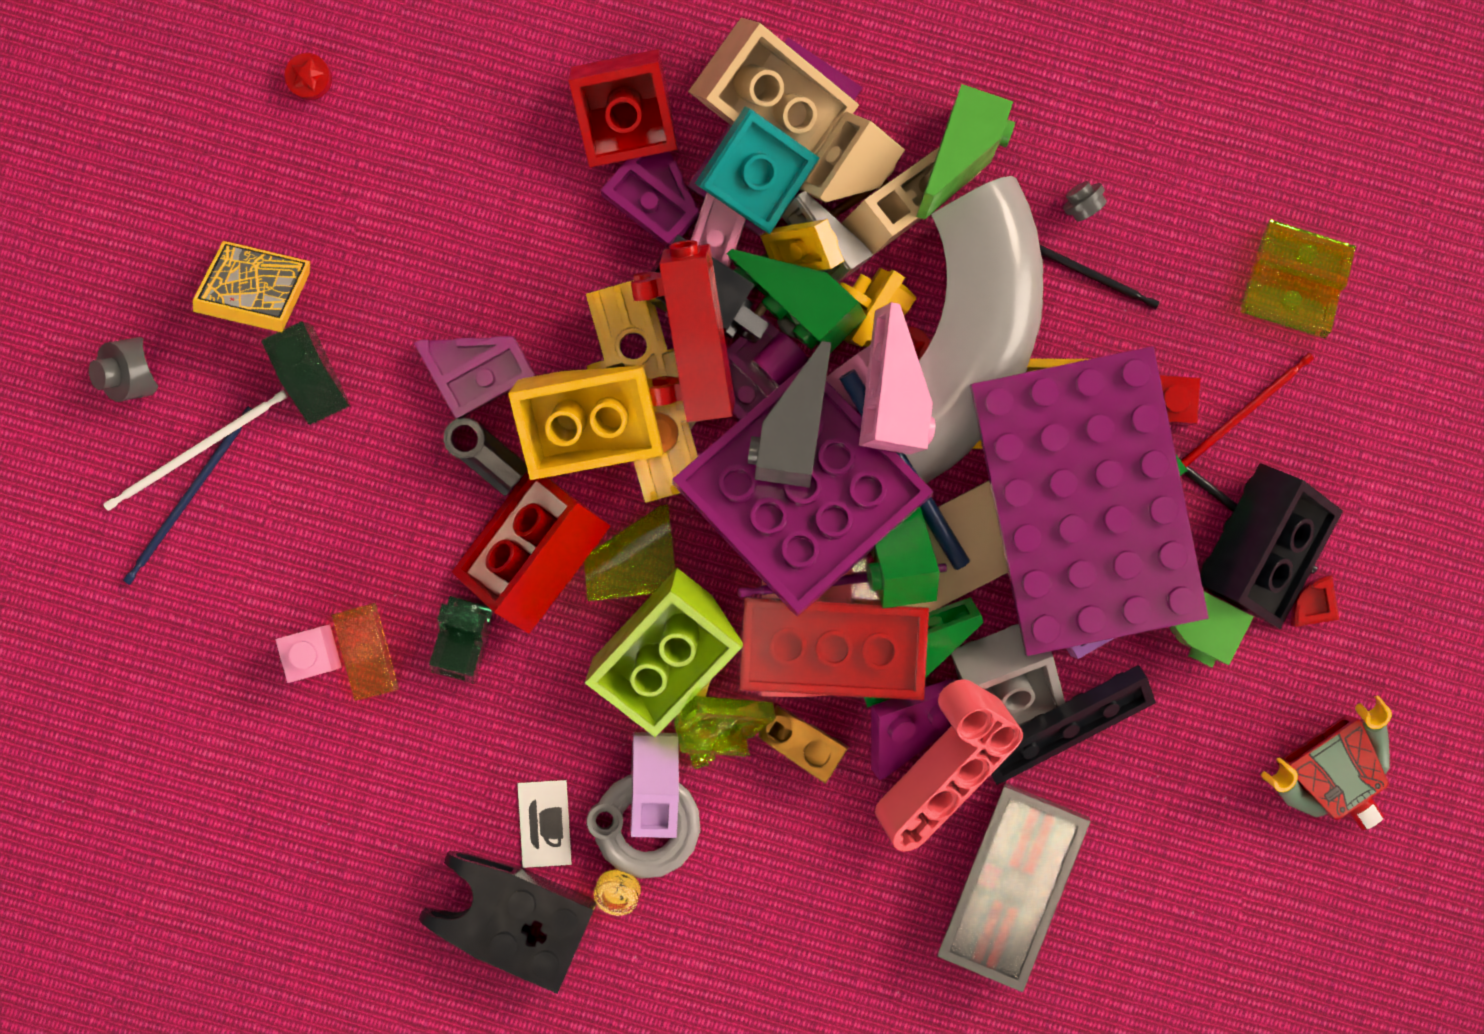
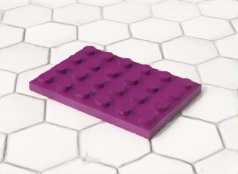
M1154 346L970 384L1026 656L1209 619Z

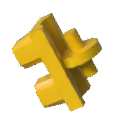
M879 268L872 280L860 274L853 287L840 282V285L860 303L866 315V318L844 339L845 342L860 347L870 346L875 310L891 302L900 304L903 315L909 311L916 300V296L902 284L904 276L895 270L889 272Z

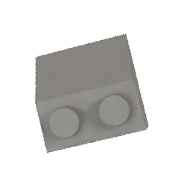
M1019 624L1012 625L979 640L968 642L951 653L958 679L969 680L997 696L1019 726L1031 721L1035 716L1045 714L1065 703L1051 651L1026 656Z

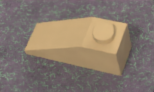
M939 147L866 198L842 222L851 233L866 245L873 255L921 220V218L916 216Z

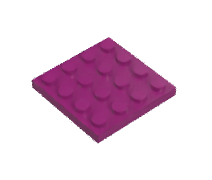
M804 365L672 479V484L797 617L873 550L879 541L931 498L933 494L932 489L896 452L859 446L862 417L827 381L825 383L810 488L755 480L756 465L748 464L751 436L761 437L763 421Z

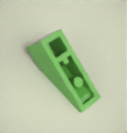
M961 84L916 217L924 220L991 163L998 145L1007 147L1015 126L1014 121L1008 120L1013 101Z
M1204 592L1209 619L1170 626L1169 629L1180 643L1191 648L1188 654L1189 657L1213 668L1216 661L1229 665L1254 616Z

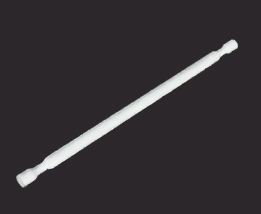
M284 390L278 392L269 401L256 406L130 486L121 495L104 503V507L109 511L122 500L135 495L261 415L270 406L288 397Z

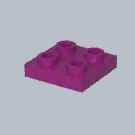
M763 315L760 317L768 322L769 325L760 340L752 343L740 336L727 349L735 397L733 415L739 421L809 360L793 340L783 332H779Z

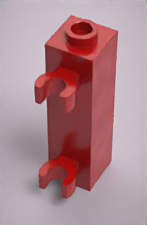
M694 240L675 242L669 246V249L663 250L659 263L661 272L636 273L633 275L634 281H631L634 301H645L665 296L679 377L662 376L653 378V386L649 388L653 406H664L677 401H683L686 422L732 417L735 397L710 244L698 245L697 241Z

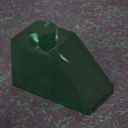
M301 321L284 329L282 333L278 332L261 340L280 382L309 425L351 407L312 325Z

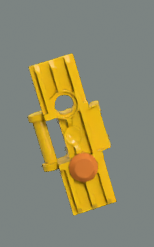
M631 281L586 294L604 357L603 361L586 366L587 369L644 366L649 388L653 386V378L662 376L679 377L674 348L667 349L656 307L649 300L634 301ZM636 333L645 338L647 348L642 357L629 359L621 352V342L625 336ZM677 401L664 406H653L664 454L659 457L633 461L645 503L680 494L679 490L672 484V479L698 457L689 423L686 422L683 401Z

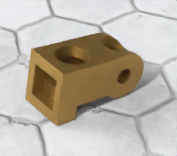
M778 705L758 735L768 745L825 784L849 748V746L831 737L811 723H806Z

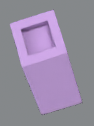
M633 732L631 837L677 838L679 802L678 733H659L654 737L648 732Z

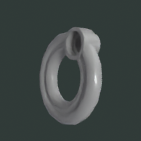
M632 774L613 783L602 796L599 803L589 810L587 826L590 833L595 837V841L605 860L621 873L640 879L662 877L681 867L693 853L701 831L699 809L689 790L680 783L677 838H670L663 847L655 851L643 852L634 849L625 841L621 833L623 813L632 804ZM601 812H608L613 816V821L608 827H600L596 823V818Z

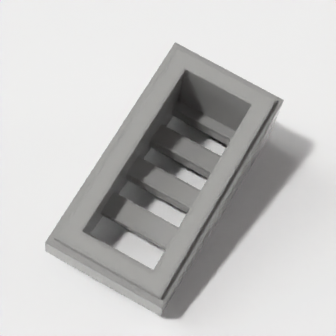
M806 191L800 193L789 204L782 215L787 225L828 219L830 227L837 237L838 247L844 262L832 269L820 271L827 272L837 282L857 271L873 256L872 252L863 242Z

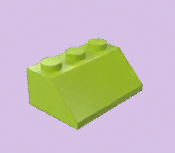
M676 568L593 657L585 684L656 737L743 647V642L714 597L680 569Z

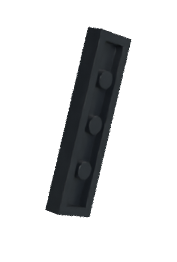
M1137 665L1126 672L1118 673L1103 684L1085 693H1080L1070 701L1045 714L1037 715L1031 721L1021 725L1020 728L1023 732L1021 743L991 774L995 784L999 785L1155 704L1156 701L1148 678L1141 667Z

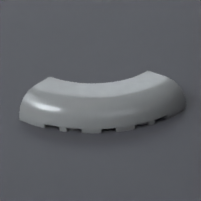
M1013 176L1001 177L990 181L931 214L942 240L947 266L946 298L942 316L931 343L919 360L933 403L931 417L935 419V433L931 443L928 444V449L911 455L905 454L919 477L925 483H928L954 466L972 451L971 449L981 439L970 384L1026 373L1036 337L1039 333L1043 309V259L1037 228L1030 206L1017 178Z

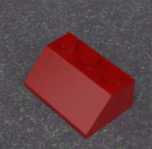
M527 471L452 570V573L495 614L530 634L611 526L549 477L530 480Z

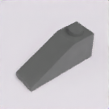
M822 341L763 421L761 437L751 436L748 464L756 465L755 480L810 488L831 342Z

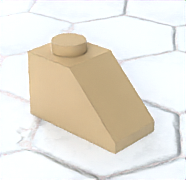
M846 111L817 154L819 160L799 190L802 192L806 191L810 196L823 202H830L880 188L885 179L894 171L896 163L905 149L870 120Z

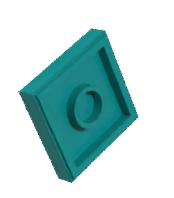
M745 106L698 177L695 185L770 234L819 160V157L752 109Z

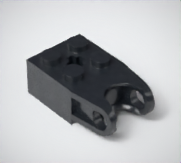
M448 851L444 864L469 883L473 892L472 905L467 910L461 912L425 907L420 913L419 921L433 933L474 958L558 994L593 914L597 900L517 865L511 866L464 852ZM534 920L543 923L541 931L547 935H540L539 937L531 935L526 924L531 926Z

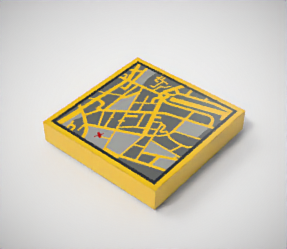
M223 241L193 299V312L282 333L310 274V261Z

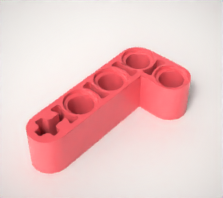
M956 680L943 688L938 697V705L952 726L876 805L875 815L893 846L899 851H911L925 843L1022 741V729L1003 702L997 696L969 680Z

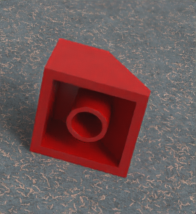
M659 49L571 67L568 81L589 168L678 150L669 92Z

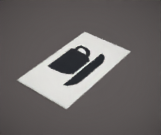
M567 780L518 783L523 868L572 865Z

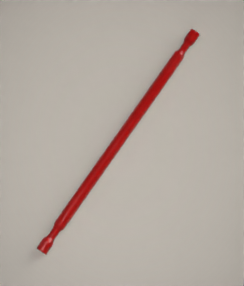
M1307 353L1297 365L1288 369L1181 460L1184 466L1188 467L1291 380L1302 367L1311 363L1315 359L1311 353Z

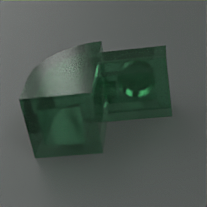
M452 596L449 597L447 605L442 603L437 618L439 633L429 662L432 673L475 684L493 619V611L488 606Z

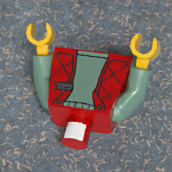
M1378 695L1374 697L1376 704L1370 711H1367L1362 703L1355 706V710L1362 718L1363 724L1358 718L1345 715L1283 758H1277L1276 761L1280 768L1275 775L1270 776L1267 772H1262L1261 777L1276 789L1288 806L1313 817L1326 815L1334 820H1339L1350 813L1362 831L1372 828L1383 820L1384 815L1372 797L1386 789L1389 785L1385 775L1390 769L1387 724L1392 717V712Z

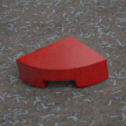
M1332 575L1319 577L1308 583L1301 590L1292 607L1291 626L1298 627L1340 620Z

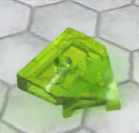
M695 696L675 718L674 724L678 734L680 751L688 753L692 766L698 769L709 766L708 761H714L715 755L741 757L750 755L747 738L755 736L765 726L775 720L776 717L773 702Z

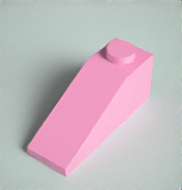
M891 302L875 310L859 446L911 455L928 449V444L931 443L934 437L935 419L931 417L933 403L901 306Z

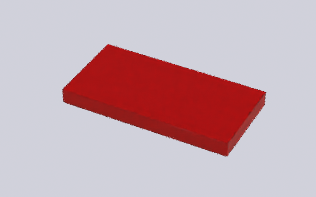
M745 597L740 690L924 700L929 608L913 606L882 608V605L815 601L797 617L781 599Z

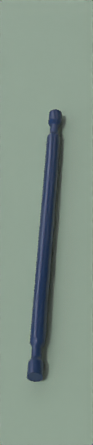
M247 406L242 415L252 410V408ZM242 427L223 439L137 559L134 568L127 573L123 579L125 583L131 585L140 568L147 563L238 436Z

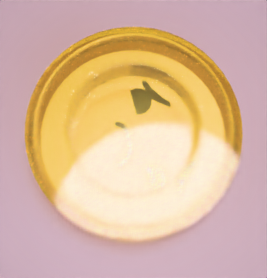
M609 870L599 877L594 890V900L597 906L608 914L616 916L626 915L636 908L641 887L634 876L619 870Z

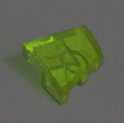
M669 505L657 507L590 553L584 561L588 601L653 594L674 572L676 567Z

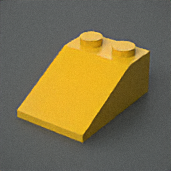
M644 366L571 370L518 379L508 393L530 480L659 457L664 454Z

